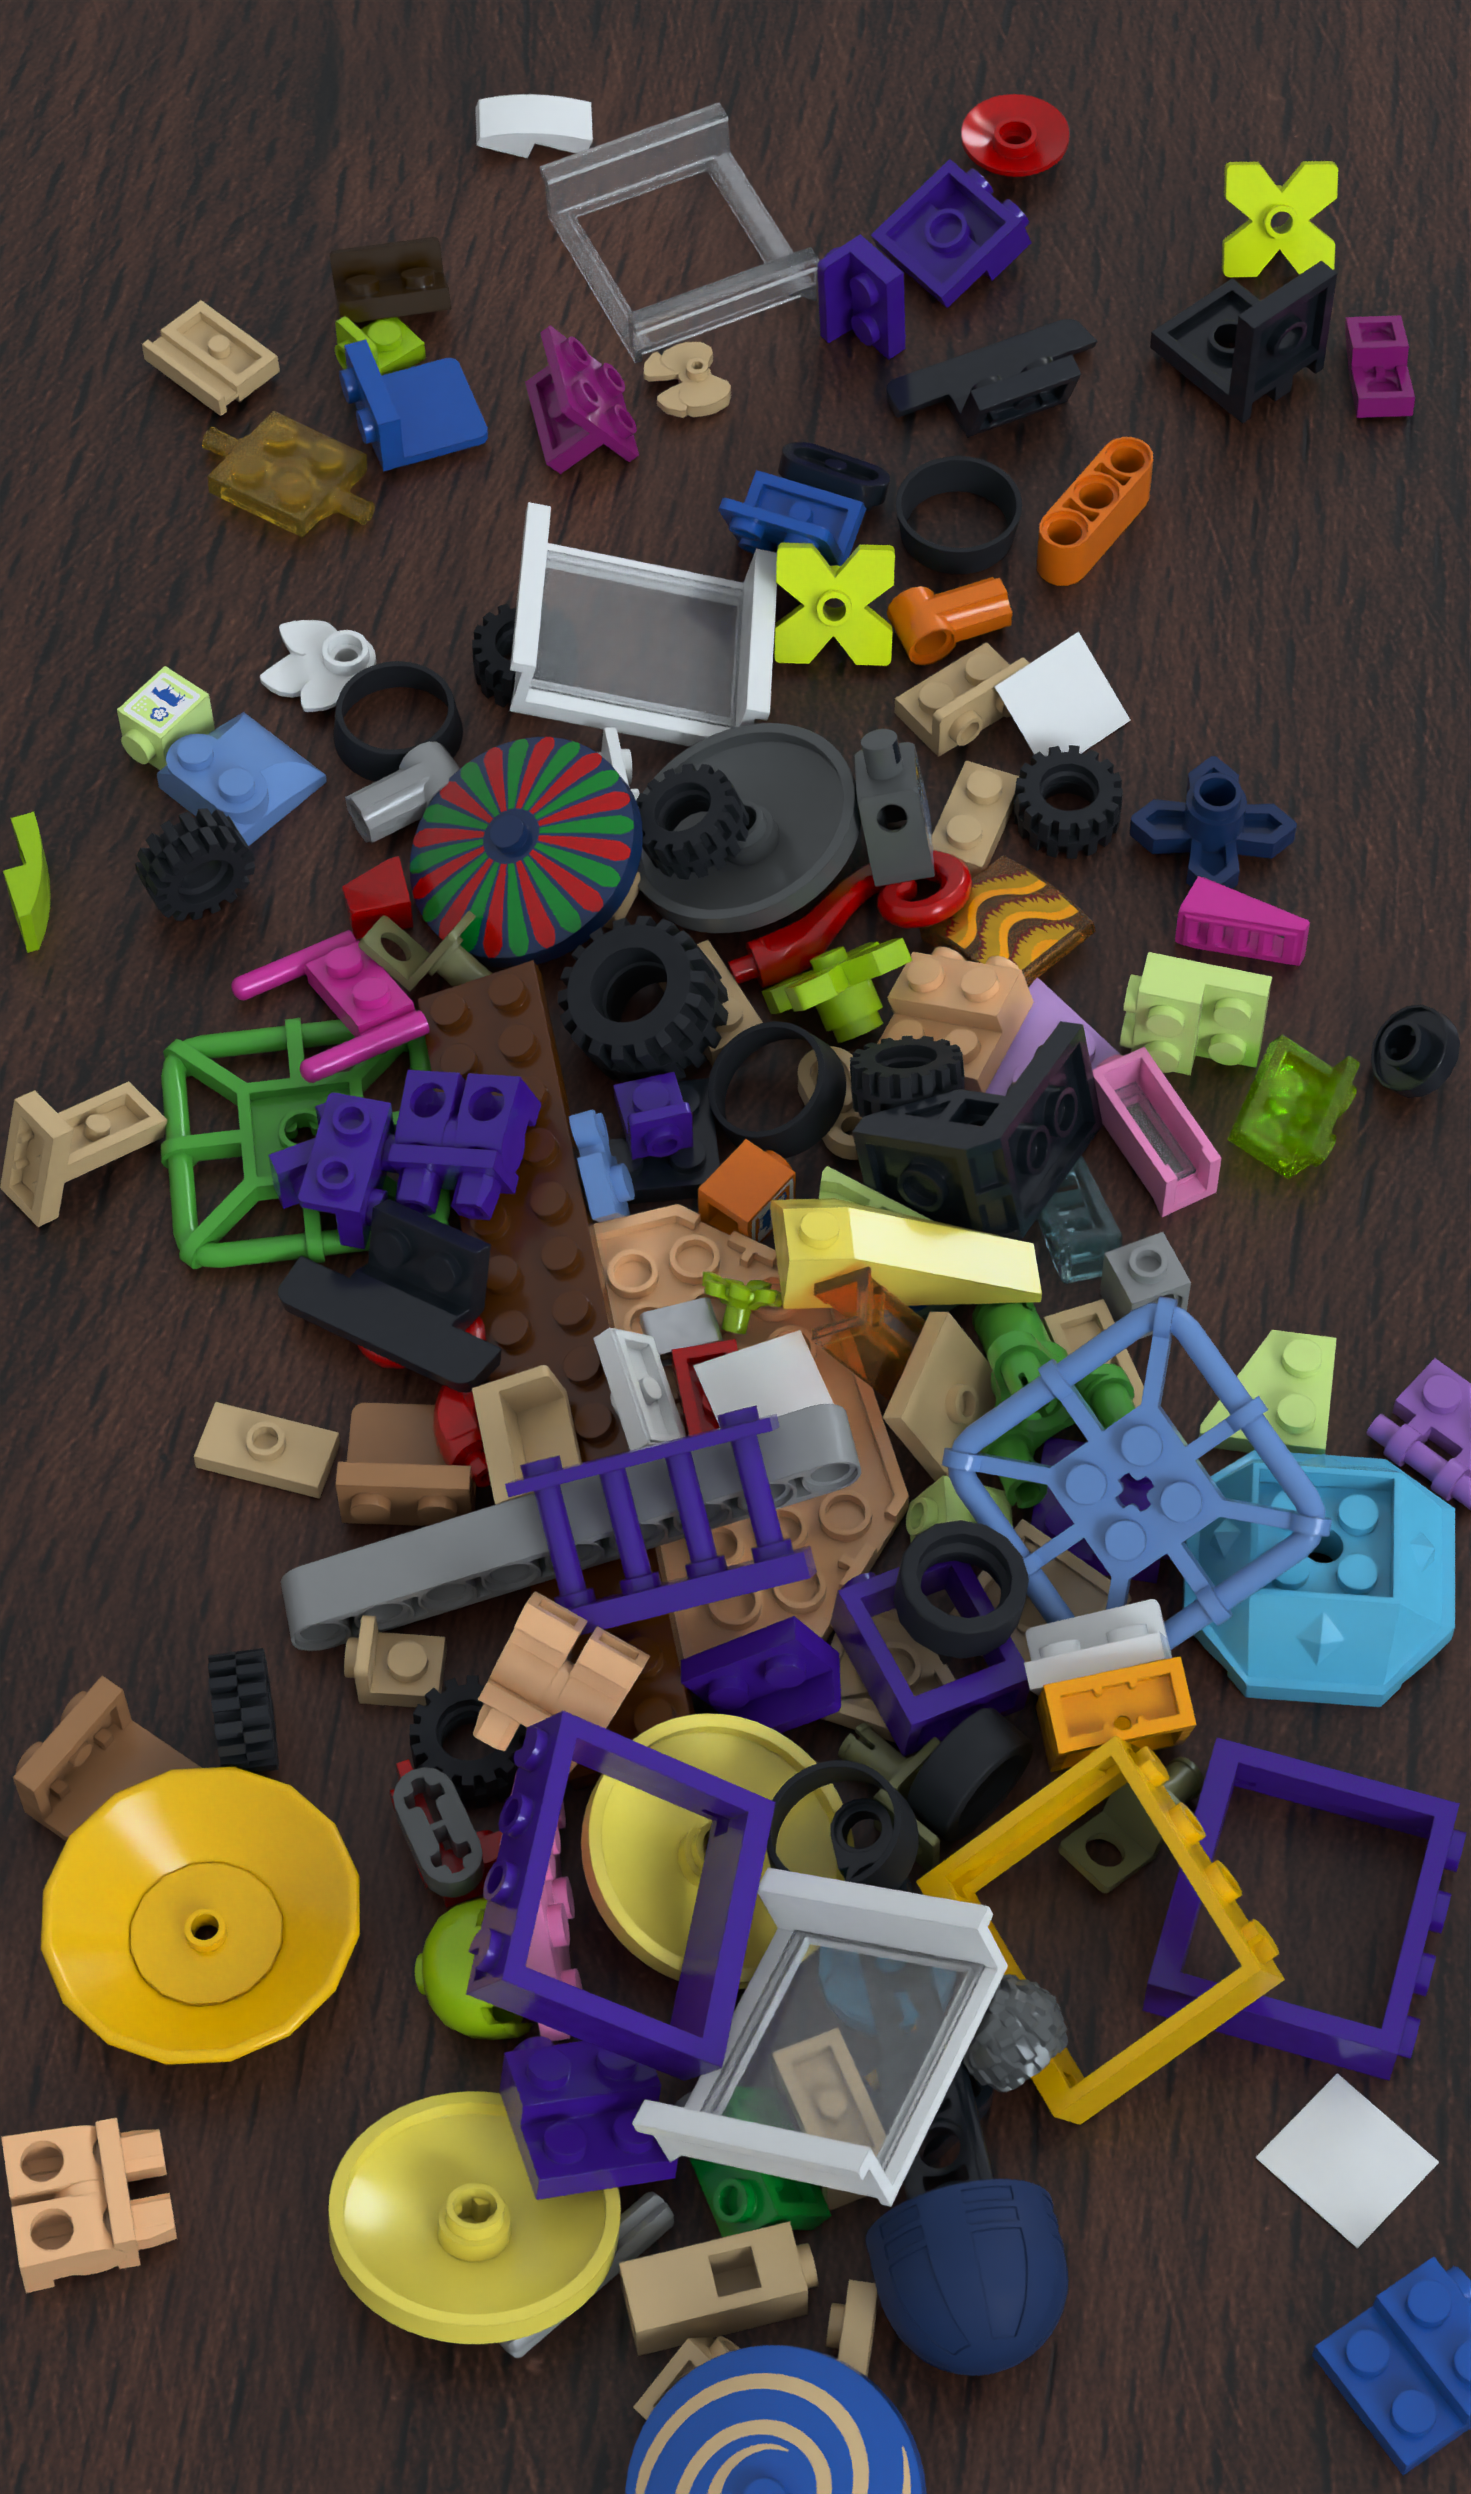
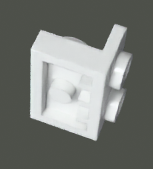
M1154 1599L1031 1627L1025 1633L1031 1661L1025 1662L1024 1665L1029 1688L1037 1695H1040L1043 1685L1172 1658L1160 1604Z

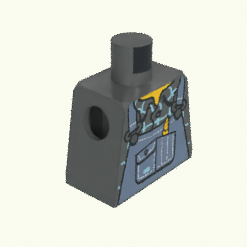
M890 729L871 731L862 738V750L858 751L854 756L857 801L875 887L934 877L930 809L915 744L910 742L898 743L897 734ZM906 820V823L901 828L889 830L888 823Z

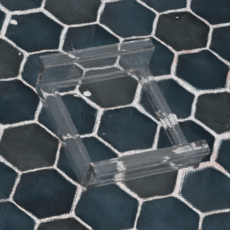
M720 103L707 106L539 167L540 175L545 182L548 217L635 364L643 361L644 354L796 298L804 297L817 301L816 271L819 259L811 247L793 253L730 153L728 116ZM708 171L765 264L633 312L577 217Z

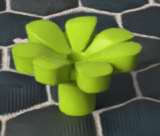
M703 1272L702 1286H705L704 1293L718 1297L721 1303L726 1304L722 1330L746 1334L751 1310H757L763 1306H782L781 1292L770 1289L772 1284L768 1282L751 1280L747 1285H744L739 1280L722 1278L712 1272Z

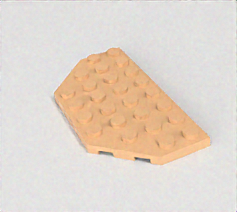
M679 1204L595 1223L594 1229L615 1329L643 1334L640 1325V1314L643 1312L708 1297L711 1300L723 1341L736 1339L738 1350L801 1330L833 1403L842 1406L846 1410L861 1467L860 1477L850 1486L776 1509L783 1539H791L793 1550L810 1546L817 1573L809 1579L674 1612L684 1659L792 1616H795L824 1641H827L834 1630L830 1622L837 1591L852 1578L868 1573L909 1507V1495L846 1308L783 1309V1306H763L757 1310H751L746 1334L722 1330L726 1304L721 1303L718 1297L704 1293L705 1286H702L703 1272H712L722 1278L739 1280L744 1285H747L751 1280L765 1281L772 1284L770 1289L781 1292L776 1251L736 1231L728 1235L701 1222L700 1214ZM672 1365L665 1366L663 1368L687 1436ZM750 1518L711 1530L717 1555H725L727 1566L753 1560L751 1548L756 1547L757 1544ZM685 1538L661 1545L667 1580L686 1577L685 1564L691 1563Z

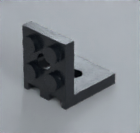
M1320 261L1261 301L1232 278L1151 332L1150 348L1243 424L1251 418L1252 403L1264 394L1277 401L1291 391L1294 374L1304 367L1310 369L1314 374L1324 368L1337 272L1323 261ZM1217 342H1235L1234 349L1224 348Z

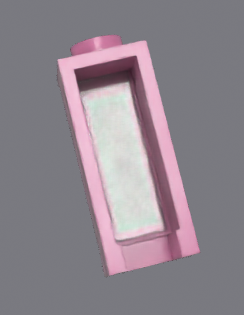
M1145 1047L1125 1056L1118 1054L1108 1057L1092 1070L1102 1123L1153 1197L1161 1217L1217 1192L1222 1158Z

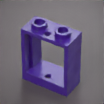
M959 1561L937 1563L928 1568L922 1575L921 1590L923 1594L928 1596L945 1589L960 1617L985 1616L995 1610L969 1563ZM898 1567L877 1576L875 1573L868 1572L849 1580L837 1591L830 1624L904 1757L921 1750L933 1737L938 1738L942 1742L954 1728L980 1709L994 1708L1003 1717L1024 1709L1030 1688L1024 1665L1025 1661L1010 1636L1006 1643L988 1654L982 1655L989 1666L988 1668L914 1696L871 1618L895 1608L893 1598L900 1568Z

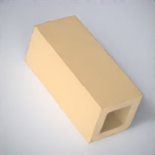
M790 2221L619 2263L621 2288L638 2356L681 2346L688 2338H714L807 2315L808 2289L818 2286L816 2267L809 2243L796 2246Z

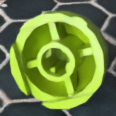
M482 1897L463 1902L440 1916L425 1940L423 1953L418 1955L415 1962V1980L418 1990L422 1995L427 1996L429 2005L444 2025L453 2030L477 2039L519 2038L529 2032L533 2023H521L524 2017L466 1994L475 1954L469 1952L475 1935L481 1930L487 1900Z

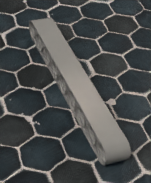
M819 1404L778 1416L779 1428L757 1435L776 1509L843 1489L857 1481L861 1475V1467L847 1413L842 1406ZM731 1442L691 1451L711 1530L750 1518ZM665 1458L625 1468L646 1550L685 1538ZM599 1475L560 1484L581 1569H587L619 1559L620 1556ZM532 1493L299 1566L287 1572L280 1582L292 1645L300 1650L320 1651L345 1644L348 1637L359 1638L362 1615L376 1616L378 1631L384 1632L554 1579L555 1574L535 1495Z

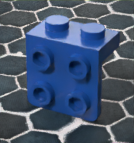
M366 339L344 345L347 369L339 371L343 394L348 404L355 403L357 408L356 419L361 437L365 444L372 443L383 472L482 445L487 441V425L461 366L456 359L444 358L381 376Z
M756 470L745 502L722 498L718 510L729 526L728 529L740 541L739 547L751 554H754L756 549L777 552L778 545L783 542L813 543L830 566H842L850 556L866 507L861 501Z

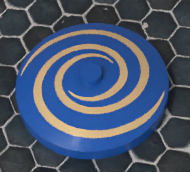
M779 2345L747 2347L725 2353L705 2362L681 2378L662 2397L642 2427L629 2463L625 2494H927L921 2457L913 2435L904 2418L887 2395L863 2373L835 2357L812 2349Z

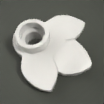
M300 620L280 624L279 630L281 638L290 654L260 675V681L267 689L279 696L291 698L300 696L301 705L305 712L324 711L336 706L341 690L353 676L370 666L376 665L375 651L373 646L360 633L352 630L337 631L331 624L325 621Z

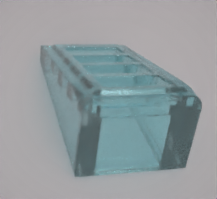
M1083 1156L1079 1158L1059 1186V1188L1076 1185L1078 1189L1055 1193L1037 1217L1053 1264L1063 1283H1072L1102 1276L1104 1253L1122 1247V1234Z

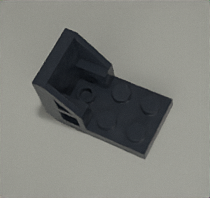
M1060 1021L1045 1043L1037 1048L1033 1059L1017 1081L1009 1086L1006 1096L958 1089L864 1116L854 1128L852 1134L865 1186L933 1221L1022 1240L1103 1126L1083 1024Z

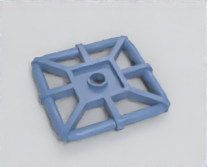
M1160 1296L1158 1303H1148L1132 1310L1057 1363L1054 1359L1049 1360L1038 1368L1040 1376L967 1426L954 1440L952 1448H944L942 1466L948 1467V1476L955 1492L978 1524L987 1525L1007 1537L1023 1556L1029 1577L1027 1595L1047 1624L1075 1616L1041 1567L1083 1538H1085L1111 1576L1106 1610L1127 1605L1131 1578L1165 1554H1168L1197 1597V1600L1164 1622L1171 1651L1210 1623L1214 1622L1219 1626L1233 1617L1231 1612L1233 1607L1304 1560L1319 1545L1322 1537H1329L1332 1519L1325 1517V1507L1318 1491L1263 1413L1268 1408L1259 1396L1252 1399L1199 1322L1185 1309L1177 1307V1299ZM1153 1331L1141 1405L1105 1429L1074 1384L1141 1337ZM1173 1335L1230 1414L1229 1417L1190 1444L1186 1443L1161 1407ZM1054 1398H1058L1088 1440V1442L1054 1466L980 1453L983 1448ZM1241 1429L1297 1511L1225 1498L1198 1458ZM976 1472L1048 1485L1074 1524L1031 1554L981 1483ZM1130 1473L1135 1480H1140L1147 1476L1152 1481L1154 1487L1146 1494L1151 1503L1147 1509L1141 1510L1135 1503L1128 1506L1122 1504L1118 1495L1124 1490L1123 1484L1120 1481L1123 1475ZM1219 1517L1294 1531L1290 1536L1217 1586L1213 1584L1184 1542Z

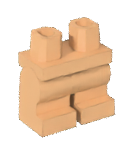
M535 1591L526 1602L514 1626L515 1628L478 1698L484 1704L479 1712L473 1736L491 1747L505 1752L520 1724L529 1727L561 1711H566L606 1729L642 1672L650 1655L597 1626L576 1663L568 1661L567 1658L588 1621ZM574 1761L571 1762V1767H570L569 1773H570V1772L573 1770V1768L577 1765L576 1762H574Z
M117 2118L96 2121V2126H71L1 2137L9 2196L12 2204L11 2210L19 2268L26 2293L55 2287L54 2279L71 2275L96 2274L119 2266V2269L139 2266L141 2264L138 2250L152 2248L177 2239L170 2193L135 2200L130 2199L128 2182L167 2175L160 2129L133 2130L120 2133Z

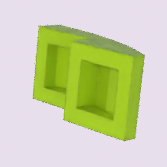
M34 812L11 818L23 865L3 871L11 906L27 953L40 949L47 928L51 901L48 866Z

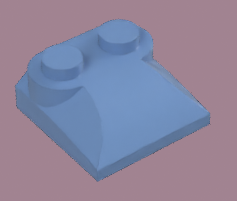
M244 712L208 735L190 734L176 740L168 749L166 755L167 765L157 773L159 788L194 816H196L198 809L208 808L211 815L216 809L222 811L226 817L229 816L248 846L327 782L326 774Z

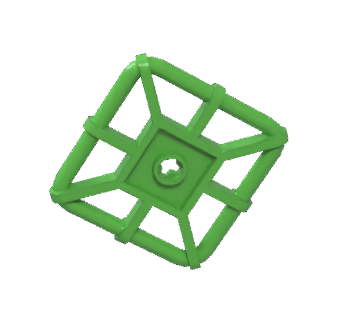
M301 1018L285 1019V1026L200 1035L184 1041L175 1039L163 1052L165 1060L163 1062L161 1082L164 1117L167 1119V1124L165 1126L166 1141L161 1144L160 1151L161 1162L163 1166L168 1168L173 1235L180 1250V1260L192 1269H198L202 1266L225 1268L299 1259L300 1256L316 1263L325 1262V1256L369 1251L371 1231L365 1249L340 1245L338 1229L322 1231L320 1211L303 1208L305 1233L223 1243L218 1242L258 1201L278 1199L274 1189L269 1154L296 1145L297 1143L291 1142L289 1139L297 1137L298 1128L310 1127L312 1135L316 1136L318 1121L315 1106L325 1103L330 1093L364 1098L363 1093L403 1051L409 1052L411 1070L431 1071L425 1035L356 1064L350 1071L338 1072L315 1083H308L300 1074V1064L305 1060L304 1048L342 1044L355 1038L340 1019L301 1024ZM288 1050L290 1078L246 1083L211 1060V1058ZM193 1076L237 1105L240 1129L191 1135L186 1077ZM399 1111L392 1112L395 1132ZM242 1156L244 1180L198 1226L193 1166L198 1161ZM386 1175L382 1189L388 1191V1199L396 1202L397 1182ZM441 1189L436 1213L429 1216L450 1226L448 1222L451 1207L450 1190Z

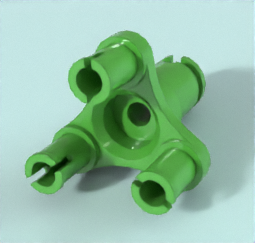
M1033 1302L977 1304L972 1314V1324L979 1336L992 1369L991 1389L996 1398L995 1407L1040 1376L1038 1368L1049 1360L1054 1359L1058 1363L1068 1356L1064 1348L1055 1342H1051ZM1103 1364L1074 1384L1105 1429L1136 1408L1132 1401L1134 1397L1133 1386L1122 1367L1115 1364ZM1054 1398L980 1452L1035 1463L1033 1459L1035 1450L1062 1429L1075 1424V1421L1058 1398ZM999 1476L1005 1490V1496L1012 1506L1017 1502L1018 1508L1032 1507L1044 1499L1047 1493L1048 1485Z

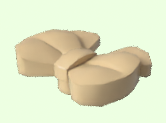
M684 342L665 350L662 355L658 352H653L645 361V380H679L678 385L667 389L657 397V406L666 414L681 418L687 415L700 417L717 413L729 405L731 385L727 380L711 375L709 367L713 362V351L710 346L703 342Z

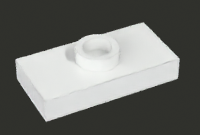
M608 1328L596 1336L594 1341L611 1390V1403L620 1418L630 1451L686 1437L654 1338L649 1335L615 1328Z

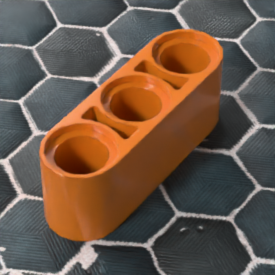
M1120 437L1109 442L1043 516L1039 523L1037 571L1046 582L1057 586H1068L1079 582L1146 506L1150 497L1153 468V452L1148 444L1134 437Z

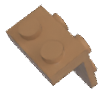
M360 1403L353 1408L347 1462L338 1461L335 1484L342 1523L430 1526L475 1511L477 1485L472 1480L471 1466L446 1465L436 1445L433 1432L435 1405Z
M101 1676L88 1692L81 1691L70 1700L62 1713L61 1723L43 1743L40 1741L36 1742L26 1750L17 1765L16 1774L13 1776L24 1812L67 1841L69 1835L114 1793L172 1769L202 1767L131 1719L123 1689L104 1676Z

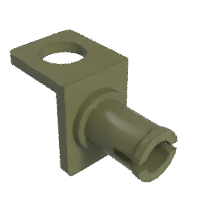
M470 910L431 954L387 916H382L358 943L362 951L383 967L386 972L409 992L426 973L431 976L435 972L438 973L452 987L493 974L460 945L463 939L459 936L476 917ZM381 938L392 940L398 944L406 955V961H400L390 956L383 948Z
M862 1723L855 1728V1733L860 1738L856 1739L850 1733L842 1743L838 1757L841 1760L864 1764L879 1772L907 1801L909 1790L915 1777L941 1741L933 1737L915 1756L906 1758L874 1732L869 1724ZM878 1787L880 1791L874 1796V1800L886 1808L894 1821V1809L887 1791ZM916 1819L919 1845L915 1861L929 1872L939 1865L940 1840ZM874 1820V1827L879 1832H882V1823Z
M1176 1757L1171 1760L1169 1765L1165 1767L1170 1779L1163 1785L1175 1805L1179 1802L1186 1804L1191 1799L1200 1796L1204 1777L1200 1769L1188 1758ZM1127 1782L1109 1796L1102 1812L1064 1838L1058 1847V1851L1100 1892L1109 1893L1154 1860L1164 1840ZM1094 1839L1108 1841L1120 1851L1122 1862L1113 1867L1099 1865L1089 1857L1085 1845Z

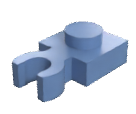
M592 1109L569 1116L571 1131L580 1153L577 1161L592 1220L604 1222L629 1216L630 1211L627 1201L634 1200L635 1197L632 1179L624 1163L617 1164L616 1157L611 1155L609 1136L603 1114H596L595 1110Z

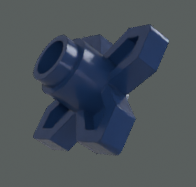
M1211 756L1188 773L1186 803L1153 799L1131 816L1129 834L1151 854L1190 852L1186 881L1190 887L1193 886L1197 877L1200 876L1233 889L1238 885L1239 879L1238 855L1272 859L1294 842L1297 823L1274 803L1247 805L1246 795L1238 783L1239 775L1218 757Z

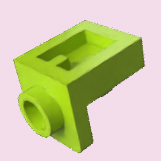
M346 316L335 321L338 343L335 346V354L344 370L347 369L344 345L365 339L381 376L411 368L426 359L424 342L398 317L377 319L362 329H359Z

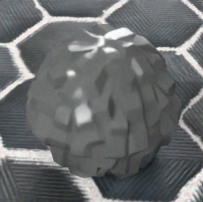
M1003 1975L963 2058V2063L969 2073L981 2085H990L997 2092L1003 2093L1014 2090L1027 2079L1040 2073L1050 2064L1051 2058L1065 2049L1069 2042L1065 2033L1068 2028L1063 2022L1064 2018L1060 2012L1061 2008L1056 2002V1996L1048 1990L1042 1989L1037 1982L1019 1980L1016 1975Z

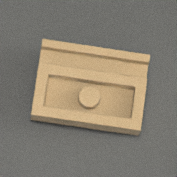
M202 300L161 329V337L153 343L149 340L142 343L144 359L220 416L227 412L226 406L233 400L242 401L280 372L277 355Z

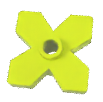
M1303 161L1283 186L1276 185L1259 162H1228L1225 165L1224 196L1249 218L1248 221L1223 240L1222 271L1226 277H1257L1279 249L1299 275L1320 261H1323L1334 270L1335 242L1310 221V219L1337 199L1338 167L1334 162ZM1287 212L1290 214L1289 219L1282 226L1271 227V219L1276 213Z
M780 543L777 547L776 583L802 604L775 624V661L778 663L810 664L834 636L856 665H889L892 658V625L872 610L868 604L894 586V547L891 545L860 544L842 566H830L813 543ZM837 598L845 605L832 608L824 603L829 599Z

